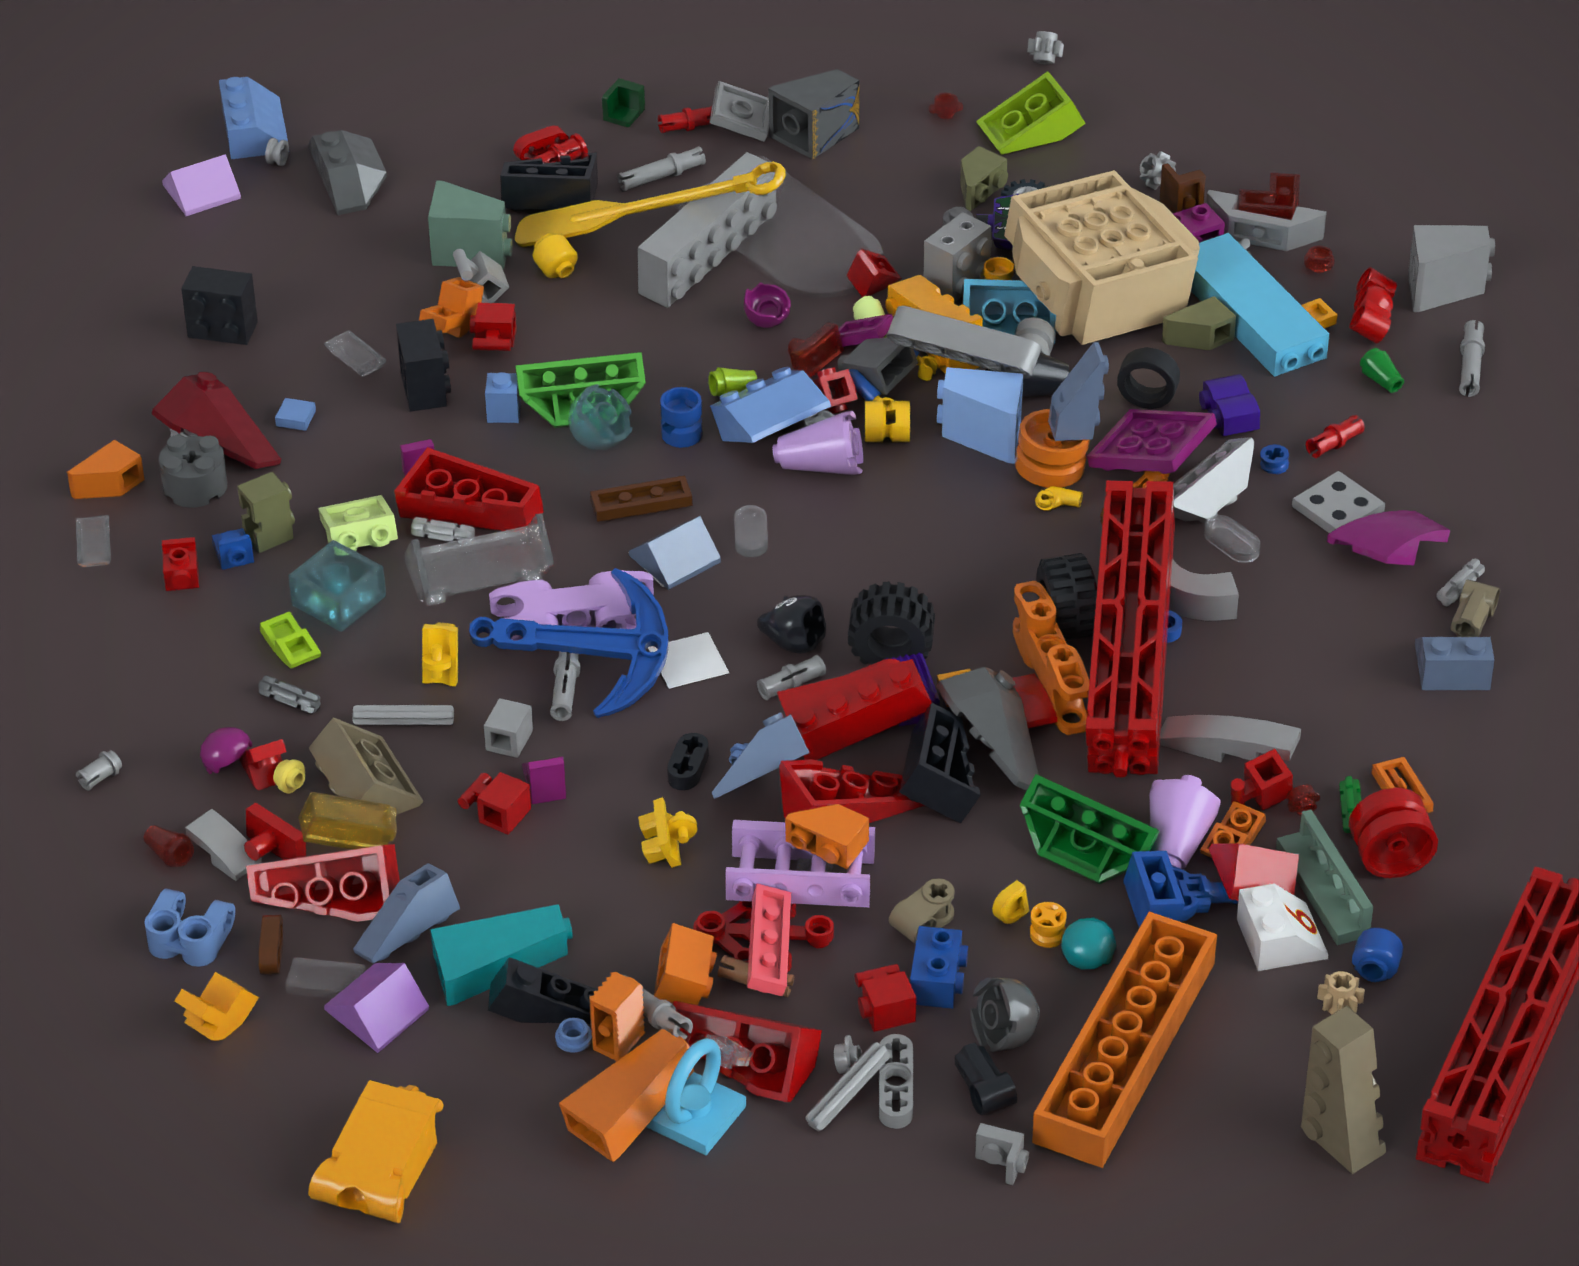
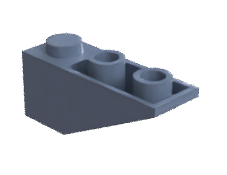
M1093 342L1052 395L1048 422L1055 441L1093 439L1095 426H1099L1100 411L1098 405L1099 401L1104 399L1103 375L1108 374L1109 370L1108 357L1103 355L1099 342Z
M427 863L400 880L353 948L354 953L374 964L377 961L388 958L391 952L405 943L416 940L422 932L433 925L446 921L449 915L460 909L448 874Z

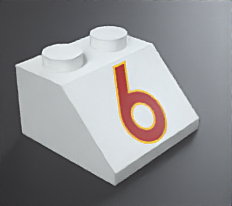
M1276 884L1239 889L1237 921L1258 971L1328 959V952L1306 902Z

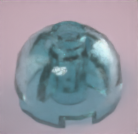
M595 384L583 390L570 405L568 424L574 438L583 446L594 450H607L620 444L632 432L633 427H630L629 420L632 411L625 398L616 390L611 389L607 391L603 388H598L599 385Z

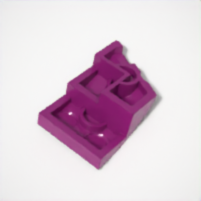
M1398 510L1381 512L1353 520L1330 532L1326 542L1333 545H1352V552L1371 557L1386 564L1414 566L1420 540L1447 543L1450 530L1417 511Z

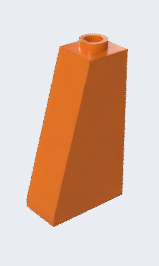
M661 1029L559 1102V1106L568 1131L610 1161L614 1162L664 1107L671 1076L684 1053L690 1048L688 1043L682 1037H675L665 1029ZM694 1069L691 1070L688 1078L694 1072Z

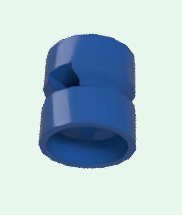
M675 387L667 390L660 398L662 439L673 447L683 448L695 445L701 440L703 435L701 418L702 400L700 394L687 387Z

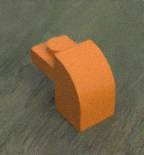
M461 277L442 281L438 305L422 309L419 321L434 319L436 331L442 330V333H448L458 338L462 337L470 330V316L476 315L478 302L481 303L484 286L469 280L465 281Z

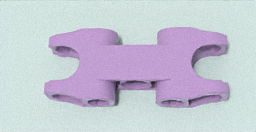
M611 571L597 573L589 580V585L552 589L547 581L530 580L500 587L489 593L491 614L497 617H506L504 619L535 621L543 625L620 629L636 628V619L634 618L636 614H631L625 595L611 576ZM624 571L640 582L646 583L645 586L654 595L652 574L644 571ZM505 597L515 600V603L508 605L497 604L498 600ZM515 635L511 639L518 641L523 639V637Z

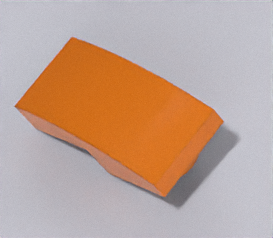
M1233 801L1222 822L1215 823L1200 849L1201 854L1211 857L1208 849L1211 844L1239 843L1251 845L1266 822L1265 813Z

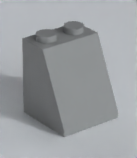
M1413 226L1408 269L1413 312H1421L1484 294L1486 281H1491L1492 264L1488 263L1489 257H1494L1495 239L1490 238L1488 226Z

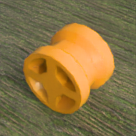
M1042 902L1033 907L1031 910L1032 924L1030 926L1031 940L1036 945L1044 948L1056 947L1062 943V936L1066 930V911L1061 905L1054 902Z

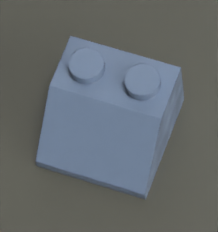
M1421 637L1415 639L1422 690H1490L1494 667L1491 637Z

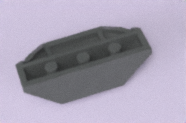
M343 130L328 131L312 136L308 143V148L337 215L367 209L371 203L370 200L378 192L387 177V172L372 139Z

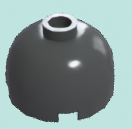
M988 977L980 981L973 993V997L979 996L977 1008H971L972 1028L977 1041L981 1046L988 1044L991 1048L989 1051L991 1052L1009 1051L1023 1046L1033 1036L1040 1018V1008L1032 991L1024 983L1012 978Z

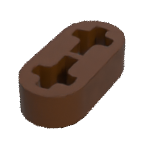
M263 915L259 943V971L261 975L279 974L283 947L282 915Z

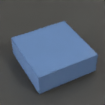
M285 398L275 417L276 426L306 431L316 412L315 402Z

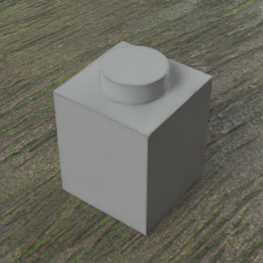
M499 698L484 724L486 750L518 758L533 731L531 706Z

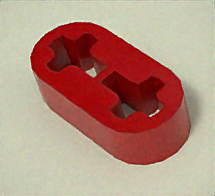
M549 126L520 137L515 142L513 151L520 160H528L546 152L551 144H560L569 140V137L559 126Z

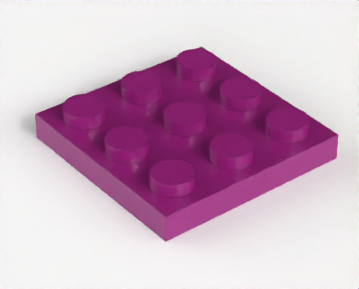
M1129 409L1087 455L1089 467L1103 468L1107 471L1127 469L1133 472L1159 471L1162 474L1175 472L1217 425L1215 414Z

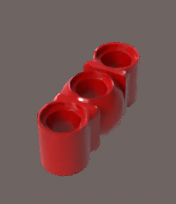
M1372 267L1367 268L1356 286V291L1358 292L1354 302L1355 312L1352 315L1349 328L1375 344L1380 343L1391 325L1392 298L1395 295L1397 282Z

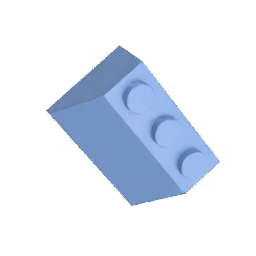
M231 77L219 80L222 110L231 159L265 155L267 143L271 138H276L278 142L281 140L288 141L279 96L249 77Z
M783 367L773 371V377L765 381L762 378L747 383V389L739 393L735 390L721 395V401L710 405L722 441L753 443L831 407L830 401L804 370H791L790 367Z

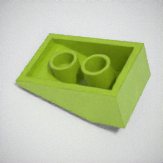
M1049 71L976 121L1001 155L1061 141L1086 124L1073 101Z

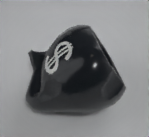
M784 596L782 602L776 605L770 612L761 615L757 620V626L760 631L766 634L779 647L792 653L802 654L815 649L826 634V622L822 604L817 598L812 596Z

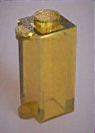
M311 792L299 815L303 841L347 849L388 845L389 841H393L396 836L397 823L395 819L397 809L390 807L388 804Z

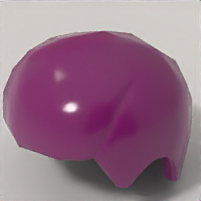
M760 282L752 290L746 289L744 311L748 320L756 326L771 328L779 325L789 316L791 301L786 291L777 285Z
M235 727L218 728L210 733L202 743L200 758L210 775L213 772L219 773L221 767L228 766L240 759L248 746L251 748L253 744L249 736L241 729Z

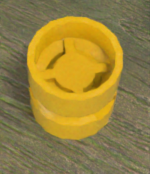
M865 401V442H883L886 437H889L892 442H910V401H892L889 406H886L883 401ZM886 419L895 420V423L886 425Z

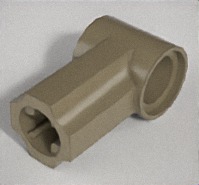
M1467 579L1461 592L1459 607L1451 623V631L1457 637H1479L1487 617H1492L1495 613L1500 596V588Z

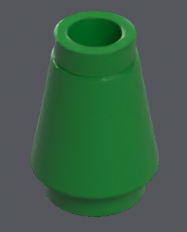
M1373 348L1361 358L1360 366L1362 367V373L1390 393L1397 392L1403 386L1404 379L1386 351Z

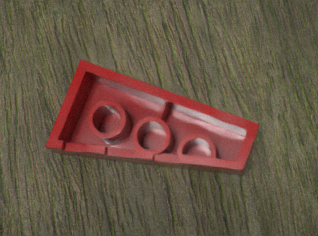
M428 447L394 490L401 518L414 519L415 517L428 518V521L434 519L457 523L458 525L463 524L478 528L528 534L544 512L539 485Z
M913 659L777 692L786 717L792 716L808 748L809 753L804 755L805 760H818L924 713L931 704L930 697Z

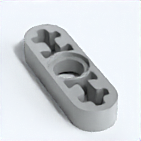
M891 1034L884 1037L880 1042L881 1045L888 1049L890 1058L879 1069V1119L885 1126L899 1129L910 1124L913 1119V1044L904 1035ZM892 1051H900V1062H892ZM892 1076H899L904 1078L906 1082L902 1085L894 1086L887 1083L886 1080ZM892 1100H900L899 1112L892 1111Z

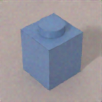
M487 373L485 389L487 423H519L521 399L519 398L516 373Z

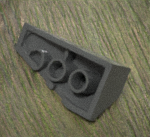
M981 667L940 680L936 687L949 708L956 716L964 714L973 725L969 730L975 739H980L986 746L993 749L990 757L1015 786L1027 791L1035 774H1039L1022 699L1014 688L1015 681L1002 670L996 672L987 667Z

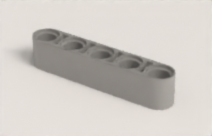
M908 306L897 307L887 333V338L898 345L997 372L1021 373L1024 379L1031 378L1042 349L1038 343L1024 337Z

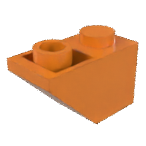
M113 440L67 471L70 494L74 499L122 496L145 480L141 455L116 440Z
M839 804L789 813L785 818L786 842L791 843L797 849H804L821 857L827 863L836 864L848 869L869 842V818Z

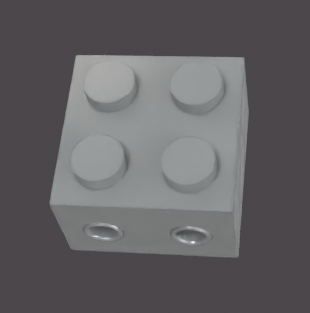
M962 212L924 240L923 277L939 287L941 295L949 294L954 298L955 302L964 294V279H985L984 263L991 256V226Z

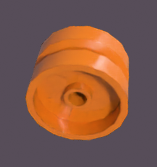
M1050 409L1034 411L1025 416L1020 424L1019 444L1015 455V468L1021 477L1032 484L1045 488L1051 486L1062 488L1078 482L1085 472L1086 452L1088 451L1090 440L1055 441L1048 422Z

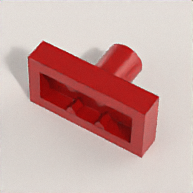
M254 803L246 808V836L251 839L245 842L244 849L252 860L256 861L270 851L283 860L306 857V835L258 803Z

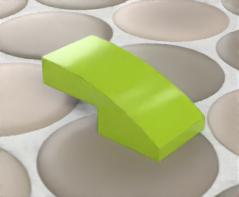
M290 611L260 623L261 634L276 655L290 669L321 657V651L307 629L300 628Z

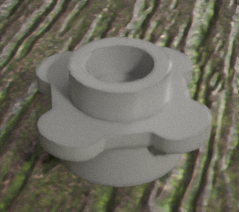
M850 1035L845 1036V1043L836 1044L834 1047V1061L839 1074L846 1073L862 1056L860 1046L853 1045Z

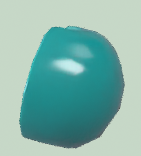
M1093 917L1080 918L1070 924L1062 936L1061 949L1069 964L1081 970L1096 969L1103 964H1110L1115 950H1117L1114 932L1106 922Z

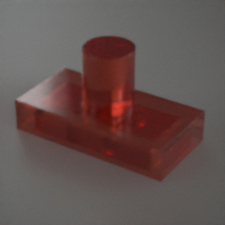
M827 322L806 340L793 338L788 345L793 370H804L810 378L844 351L838 325Z

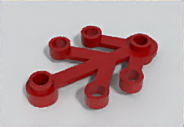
M739 901L738 904L722 914L717 911L703 912L695 921L693 930L714 936L713 944L719 945L733 958L738 960L748 959L745 962H749V948H743L732 937L745 938L750 942L751 920L745 924L735 922L742 917L751 919L752 908H747V906H752V901ZM791 904L790 920L796 916V904ZM824 915L812 916L806 921L805 926L790 925L789 940H807L815 948L828 946L834 938V923L829 917ZM789 951L787 972L792 968V954Z

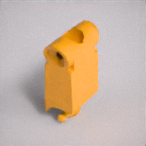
M369 1080L332 1149L331 1157L322 1162L315 1171L309 1185L308 1194L310 1198L347 1209L359 1210L371 1216L400 1223L405 1198H408L437 1145L435 1114L443 1110L444 1104L442 1100L427 1096L426 1093L420 1092L418 1087L413 1085L393 1087Z

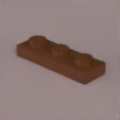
M685 475L590 491V501L597 522L693 506L692 494Z

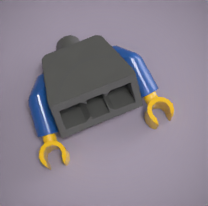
M874 338L864 340L849 355L842 354L838 359L837 365L839 371L849 369L856 391L866 401H883L886 406H889L894 400L888 397L881 398L880 395H887L916 365L919 366L918 377L922 380L930 381L932 375L936 374L938 364L937 360L932 356H919L920 352L916 349L898 345L888 338Z

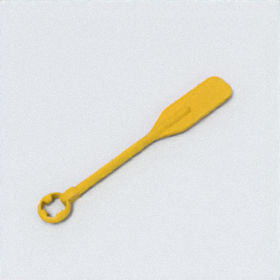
M774 161L765 162L755 167L750 173L733 176L732 180L628 203L594 200L532 214L519 222L515 233V242L521 247L535 245L540 237L549 233L562 234L565 238L587 234L625 215L734 191L736 194L749 191L755 195H765L774 191L783 183L786 176L785 168L780 163ZM775 172L773 180L756 185L759 176Z

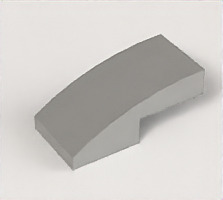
M210 809L185 827L187 838L210 853L212 864L235 881L247 873L246 866L262 863V858L255 861L246 854L244 844L248 840L213 809Z

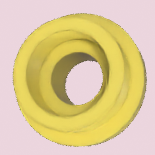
M286 759L277 765L273 774V780L279 790L290 794L303 785L305 781V766L302 762L296 759Z

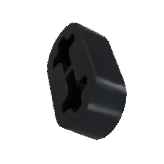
M688 733L681 736L678 740L667 767L668 783L674 789L689 790L699 782L709 756L708 740L705 736L699 733Z

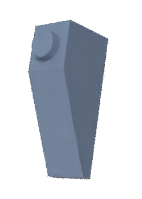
M780 712L763 720L765 728L757 732L711 792L714 799L779 768L781 761L796 760L809 753L791 715L784 718Z

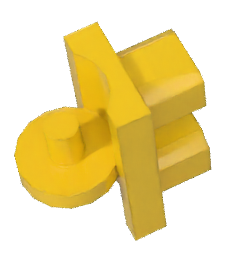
M440 622L435 625L424 624L422 628V683H443L456 687L458 683V627H455L454 624Z
M662 797L653 800L654 812L638 817L641 832L645 839H648L641 842L642 851L649 864L667 859L669 865L673 868L681 865L679 843H687L697 833L698 828L696 819L685 814L683 811L677 812L675 816L667 813L665 800Z

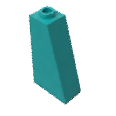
M559 904L430 929L433 957L447 1006L455 1005L489 990L492 980L509 957L539 968L568 955L567 940L573 939L569 917H562Z

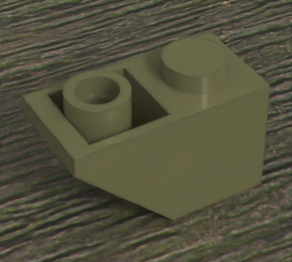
M980 146L961 159L960 185L966 209L972 211L979 204L985 202L999 188L1004 187L1008 180L1007 158Z
M1215 296L1164 316L1162 342L1166 345L1187 348L1214 349L1234 340L1236 315Z

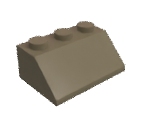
M333 717L310 745L309 750L316 760V767L325 774L330 782L328 784L329 788L338 795L343 803L342 809L351 818L356 820L362 818L375 823L417 808L423 803L421 796L382 736Z

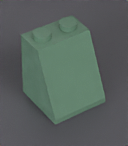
M436 180L428 215L432 266L457 267L453 252L457 249H463L469 260L481 251L504 269L506 257L512 256L513 248L512 238H507V232H510L511 215L505 213V202L445 181Z

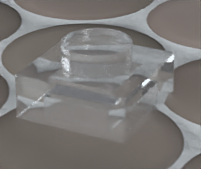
M707 1034L706 1038L714 1040L720 1048V1066L732 1069L733 1065H749L754 1054L753 1052L726 1036Z

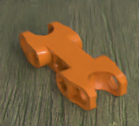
M1037 581L1016 584L1014 588V601L1019 617H1015L1013 621V635L1024 663L1035 670L1040 682L1044 686L1057 715L1058 722L1055 725L1058 730L1066 735L1086 732L1087 711L1083 698H1088L1090 680L1078 651L1074 647L1067 645L1056 622V606L1044 586ZM1032 592L1040 598L1027 602L1022 594ZM1068 713H1076L1080 721L1068 723L1062 719V716Z

